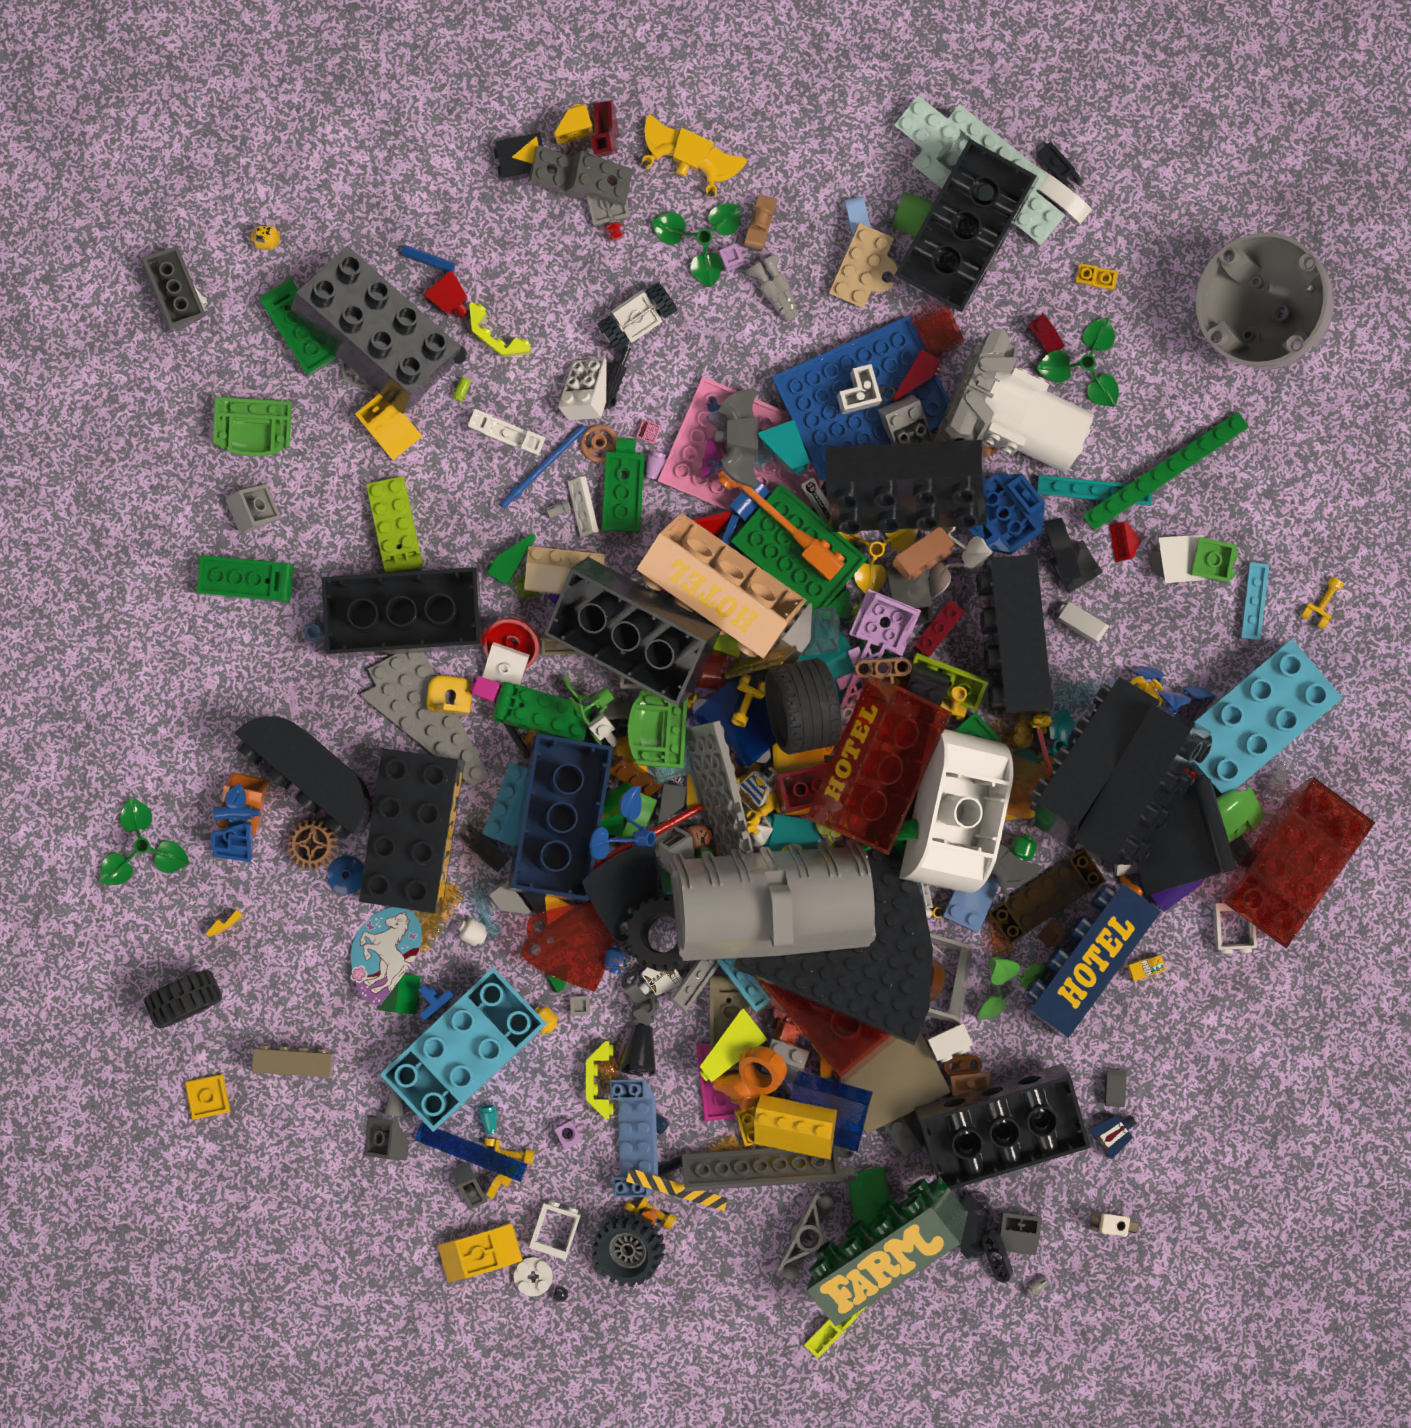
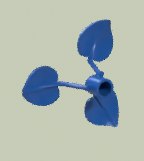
M1139 666L1129 670V672H1133L1137 676H1143L1144 679H1156L1163 687L1161 677H1164V673L1160 670L1148 666ZM1185 686L1183 688L1184 694L1165 690L1159 691V696L1163 699L1161 706L1172 708L1176 711L1180 710L1182 705L1191 702L1188 696L1198 699L1216 697L1210 691L1198 686Z
M641 786L629 788L623 794L620 801L621 815L627 817V821L639 828V830L633 833L632 838L608 839L607 829L604 827L596 828L590 840V855L594 859H603L609 854L610 842H634L635 844L632 847L637 845L651 847L655 844V833L647 831L645 826H641L633 821L641 812Z

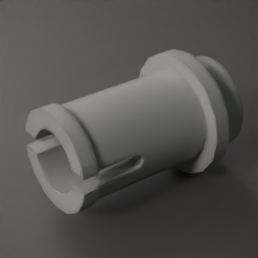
M564 499L558 504L546 507L550 519L563 513L569 514V511L572 510L569 501H564Z
M1043 1274L1033 1283H1028L1025 1290L1031 1297H1037V1294L1051 1283L1048 1279L1046 1280L1047 1277Z

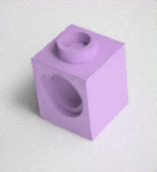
M737 243L719 250V256L726 272L744 265V260Z
M566 1118L557 1123L558 1128L554 1130L565 1150L583 1141L573 1120L568 1122ZM564 1128L572 1129V1138L567 1139L562 1135Z

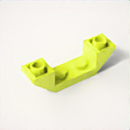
M471 301L469 304L472 332L476 337L501 357L530 355L532 352L531 344L524 338L520 340L515 337L506 349V344L501 339L497 338L495 340L490 336L491 332L484 326L480 328L479 326L488 317L485 312L486 308L478 302L475 305Z
M605 1041L586 1060V1100L605 1119H610V1115H613V1103H610V1099H594V1095H598V1084H594V1076H598V1064H594V1061L610 1060V1057L613 1056V1045H610V1041Z

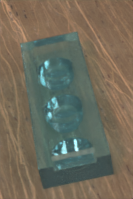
M478 885L470 887L493 941L502 938L500 935L503 933L499 922L495 923L492 918L495 913L491 905L487 906L484 900L487 896L483 887L479 888Z

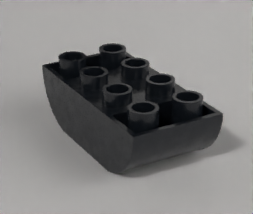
M265 716L245 723L234 733L241 739V742L235 748L257 765L263 759L270 763L271 766L265 774L282 788L284 787L288 790L292 784L297 786L301 791L295 796V799L311 813L317 815L321 809L325 810L330 816L324 824L335 834L345 840L351 833L361 837L367 828L371 816V798L367 786L359 775L305 729L285 718Z

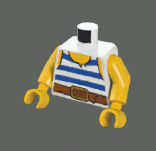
M769 767L766 773L752 771L736 778L740 785L739 793L741 800L751 810L747 813L746 817L748 821L755 820L756 825L760 823V817L767 816L768 813L776 808L777 796L772 777L778 775V772L773 768Z

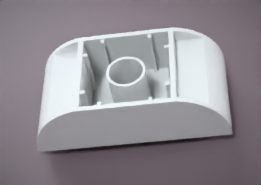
M934 726L931 727L912 818L918 821V839L907 840L900 879L965 893H974L985 884L996 862L1013 783V760L1010 750L1004 743Z

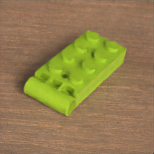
M404 476L366 484L385 573L407 572L424 568Z

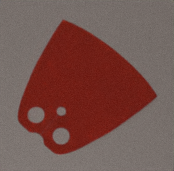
M584 903L559 907L530 917L526 928L528 939L524 942L522 948L524 959L555 978L595 992L605 970L606 950L611 948L613 935L600 919L593 904ZM537 921L545 923V929L540 933L534 931L533 928L534 923ZM553 937L554 941L548 943L546 939ZM533 944H538L541 948L540 953L536 956H532L529 953V947Z

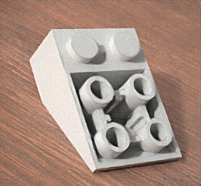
M606 358L573 361L558 408L568 420L601 418L606 404Z

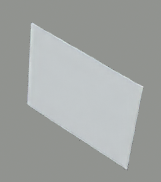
M1203 535L1159 538L1165 583L1208 580L1207 578L1191 575L1197 540L1199 537L1204 538Z

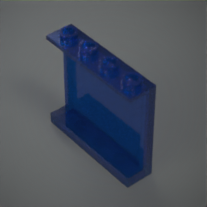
M746 666L693 713V716L701 724L720 721L724 729L725 742L729 747V756L743 771L748 769L776 743L768 717L765 695L761 700L755 697L752 698L746 713L748 721L745 727L737 726L731 722L734 713L739 712L746 694L737 689L742 675L746 673L751 676L748 683L750 687L757 689L760 683L756 678V674Z
M798 1070L793 1083L790 1101L837 1110L833 1145L858 1152L873 1092Z

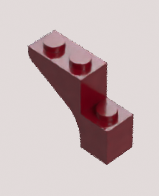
M613 100L596 103L593 105L595 132L594 135L590 136L594 155L604 157L617 154L615 139L620 138Z

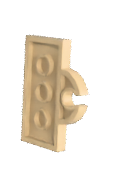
M858 223L828 293L864 308L871 291L883 292L890 289L894 283L891 281L884 282L882 275L884 272L889 271L894 276L897 271L896 264L887 256L894 237Z

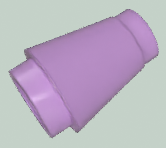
M651 450V453L648 454L646 477L657 480V476L666 462V454Z

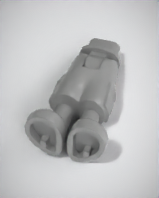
M777 254L762 261L770 272L772 280H769L761 262L746 271L748 276H756L761 281L760 290L767 300L769 299L780 316L784 317L786 322L799 316L796 309L797 305L789 288V282L785 274H780L778 271L777 263L779 262V257Z

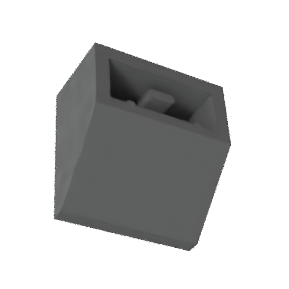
M1002 1211L999 1234L1006 1251L1036 1255L1042 1217Z

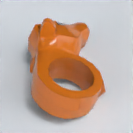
M757 1046L745 1049L739 1057V1072L723 1073L713 1081V1088L724 1093L732 1103L740 1105L742 1111H746L756 1104L761 1095H767L780 1086L787 1074L786 1063L777 1052L768 1047ZM753 1062L765 1066L771 1076L760 1073Z

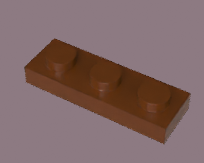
M622 755L611 763L610 773L625 783H631L632 787L641 786L640 792L648 797L662 787L659 779Z

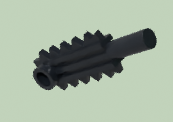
M625 346L623 348L618 363H614L611 368L612 371L608 375L604 410H610L617 403V392L620 390L619 387L623 383L622 379L627 371L625 364L631 351L630 347Z

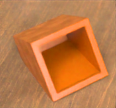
M232 772L224 785L221 806H227L225 803L227 792L235 785L241 784L246 794L245 806H253L254 809L261 810L260 816L247 819L248 822H252L253 835H256L260 827L269 779ZM228 819L219 820L218 828H228Z

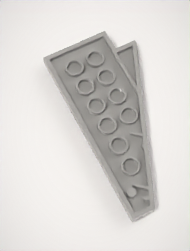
M425 653L395 654L368 669L376 686L361 694L366 701L434 756L464 760L463 779L470 785L475 786L490 778L458 716L432 712L427 708L428 684L436 674ZM445 693L446 704H451Z

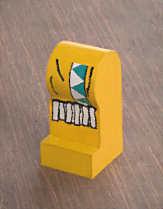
M1162 955L1127 965L1132 981H1137L1166 970Z

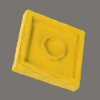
M223 1074L185 1082L192 1120L231 1112Z

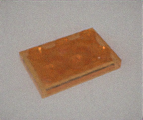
M1011 754L1013 760V783L1006 814L1029 822L1032 813L1030 805L1033 801L1031 793L1038 781L1045 776L1048 766Z

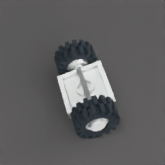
M660 282L646 290L647 295L641 290L611 311L619 325L610 315L597 323L600 331L614 351H619L629 344L628 340L631 343L663 322L655 309L659 311L664 319L677 311L675 303Z

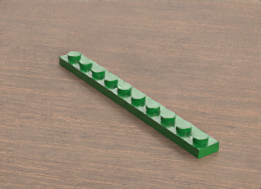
M1239 412L1235 413L1082 516L1093 532L1246 431L1249 428L1248 424Z

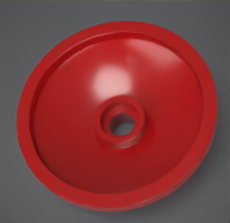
M509 617L496 620L487 628L483 637V648L487 658L493 642L530 655L526 669L538 657L540 650L538 636L529 624L520 619Z

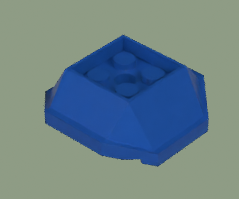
M996 473L986 480L987 525L976 526L968 530L973 537H981L991 551L1012 555L1042 533L1046 504L1023 474ZM1002 513L1009 514L1006 518L999 517Z

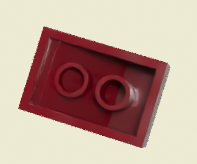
M833 762L772 777L781 815L835 802V798L824 794L827 786H830L831 790L834 788L833 785H829L831 777L834 776V779L837 780ZM835 788L834 792L840 793L839 789Z

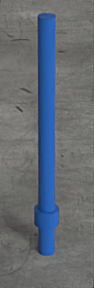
M581 424L517 487L514 486L500 504L506 508L515 498L518 499L523 494L522 492L577 440L587 428Z

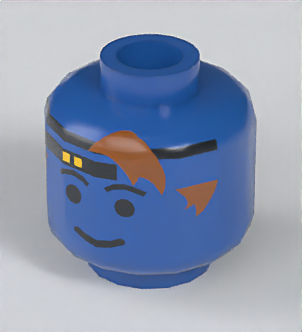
M612 945L611 948L606 950L604 966L610 968L609 972L620 974L621 970L625 971L628 969L630 952L626 951V947Z

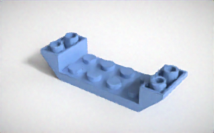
M646 1079L610 1080V1100H618L620 1177L613 1178V1197H650L653 1189L626 1182L630 1168L658 1177L656 1098Z

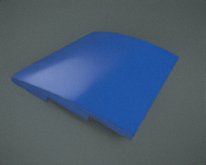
M252 822L213 831L211 833L213 857L251 862L253 853Z

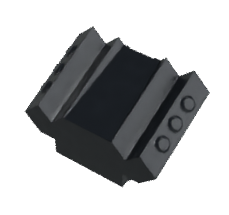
M973 1193L963 1200V1206L968 1211L960 1244V1252L967 1260L981 1258L985 1254L982 1237L987 1231V1220L990 1213L984 1206L991 1200L984 1193Z

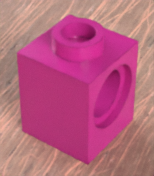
M478 676L477 680L473 679L470 690H473L472 695L495 703L501 684Z

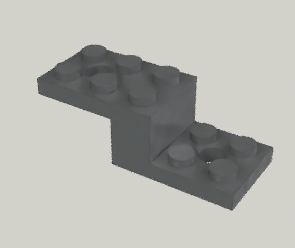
M538 145L535 148L528 182L578 200L590 194L624 206L627 201L633 169L584 151L571 157ZM547 165L554 168V174H550L547 171ZM608 177H611L614 180V186L608 184Z

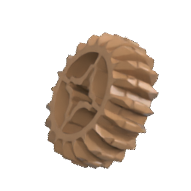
M305 819V826L301 822L297 823L300 828L299 830L292 827L295 835L288 834V837L293 839L292 841H286V844L292 845V848L286 850L287 852L294 853L289 858H297L294 862L295 865L302 862L301 869H304L306 864H308L309 871H312L313 865H315L316 870H320V863L323 867H327L325 860L332 862L333 860L329 855L336 856L337 854L332 851V848L337 849L338 845H333L332 842L337 841L338 838H331L334 832L332 830L328 832L329 828L327 826L323 828L324 821L322 820L316 825V819H312V825H310L309 820ZM311 829L306 840L298 841L299 836L304 831ZM317 829L326 836L327 843L318 841ZM313 839L315 843L322 846H316V848L314 847L311 850V847L303 845V843L308 844ZM297 846L306 848L308 860L301 857ZM327 849L321 858L314 860L317 850Z

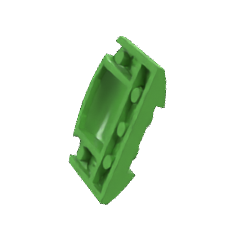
M215 397L213 443L228 452L252 457L272 455L285 448H289L292 401Z
M641 690L640 696L633 703L628 720L629 748L636 765L683 769L688 698L679 706H676L648 690Z
M1245 786L1246 791L1238 792L1235 789L1217 798L1229 843L1249 829L1254 831L1265 816L1250 786Z

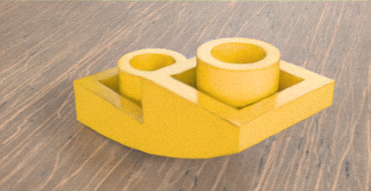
M1079 264L1076 283L1115 291L1118 271Z

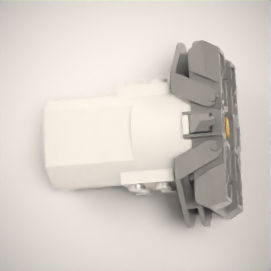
M991 330L984 337L982 343H977L972 348L932 442L982 440L984 445L988 447L994 446L1005 455H1014L1017 451H1020L1063 473L1066 472L1083 450V443L1091 430L1093 413L1048 392L1049 384L1043 378L1032 376L1022 368L1013 369L1017 360L1019 342L1014 341L1011 345L1009 344L1010 338L1005 330Z

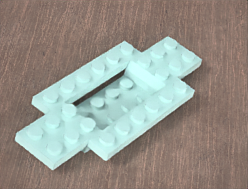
M918 95L895 123L899 130L923 148L912 165L941 189L969 139L1037 175L1039 180L1014 224L1040 245L1044 243L1066 216L1036 192L1048 176L962 105L959 104L947 119ZM989 185L981 187L978 192L979 199L983 201H988L994 194L993 188Z

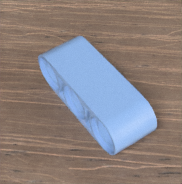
M864 197L844 200L852 237L858 223L871 228Z

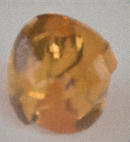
M613 1060L604 1061L598 1066L603 1080L610 1081L618 1078L620 1075V1071L617 1070L618 1065Z

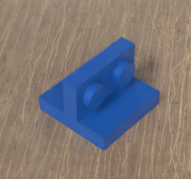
M422 986L419 991L431 1005L420 1014V1017L427 1021L452 1000L456 994L452 990H448L438 998L439 992L433 986Z

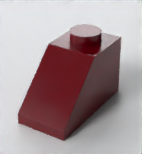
M1044 313L1028 324L1026 329L1046 354L1065 347L1057 330Z

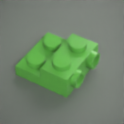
M1199 537L1191 575L1225 584L1229 583L1230 580H1233L1235 569H1232L1233 562H1236L1238 557L1237 545Z

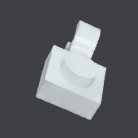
M603 713L588 724L589 729L599 740L605 737L612 747L619 744L612 733L615 730L613 724Z

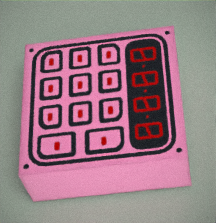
M643 419L636 438L654 445L661 426Z

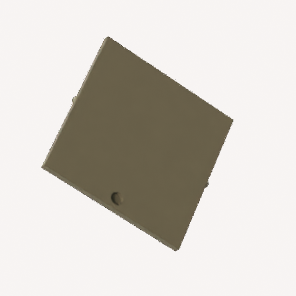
M867 1026L823 1048L843 1088V1093L846 1094L865 1134L914 1111L915 1107L928 1104L951 1092L931 1053V1048L927 1046L921 1032L915 1045H912Z

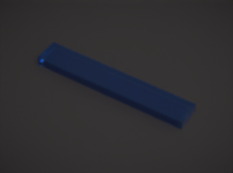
M421 1122L415 1137L417 1142L518 1182H522L528 1163L438 1128L433 1132L424 1122Z

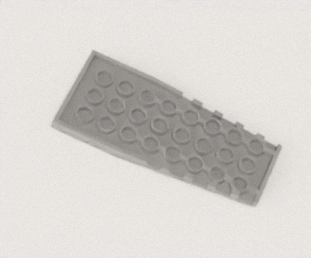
M720 721L686 727L684 755L698 802L703 808H707L708 817H705L704 821L706 826L711 825L714 834L711 839L712 844L716 843L719 846L720 852L717 856L731 855L732 849H740L742 854L754 853L739 793L740 785L736 781L735 768L729 756V747L725 742L724 729Z

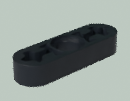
M987 1230L982 1237L985 1253L995 1279L1001 1283H1006L1013 1275V1269L1001 1235L996 1230ZM993 1253L1000 1254L1002 1259H996Z

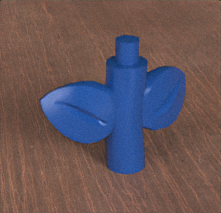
M241 784L235 785L227 792L225 797L227 806L213 808L214 820L228 819V827L247 823V819H253L255 816L261 815L260 809H254L253 806H245L246 794Z

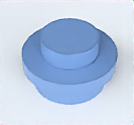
M310 623L305 627L304 635L307 640L317 642L323 637L324 631L319 624Z

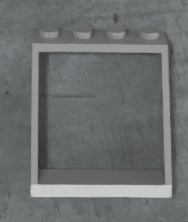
M930 933L932 943L959 950L960 956L949 1014L930 1008L927 1016L960 1024L973 949L968 944Z

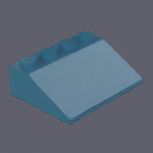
M510 762L482 833L487 837L513 847L515 845L527 768Z

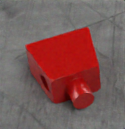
M452 271L447 273L424 293L425 298L448 317L453 312H456L463 319L470 312L464 305L468 301V296Z

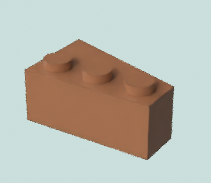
M938 527L897 555L892 564L906 581L911 578L916 579L925 570L931 569L939 562L948 558L952 553L951 550L954 542L942 527Z

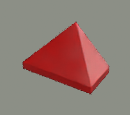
M730 511L694 519L693 521L718 538L730 519L731 514Z
M1127 521L1109 525L1115 563L1133 559L1141 542L1140 537Z

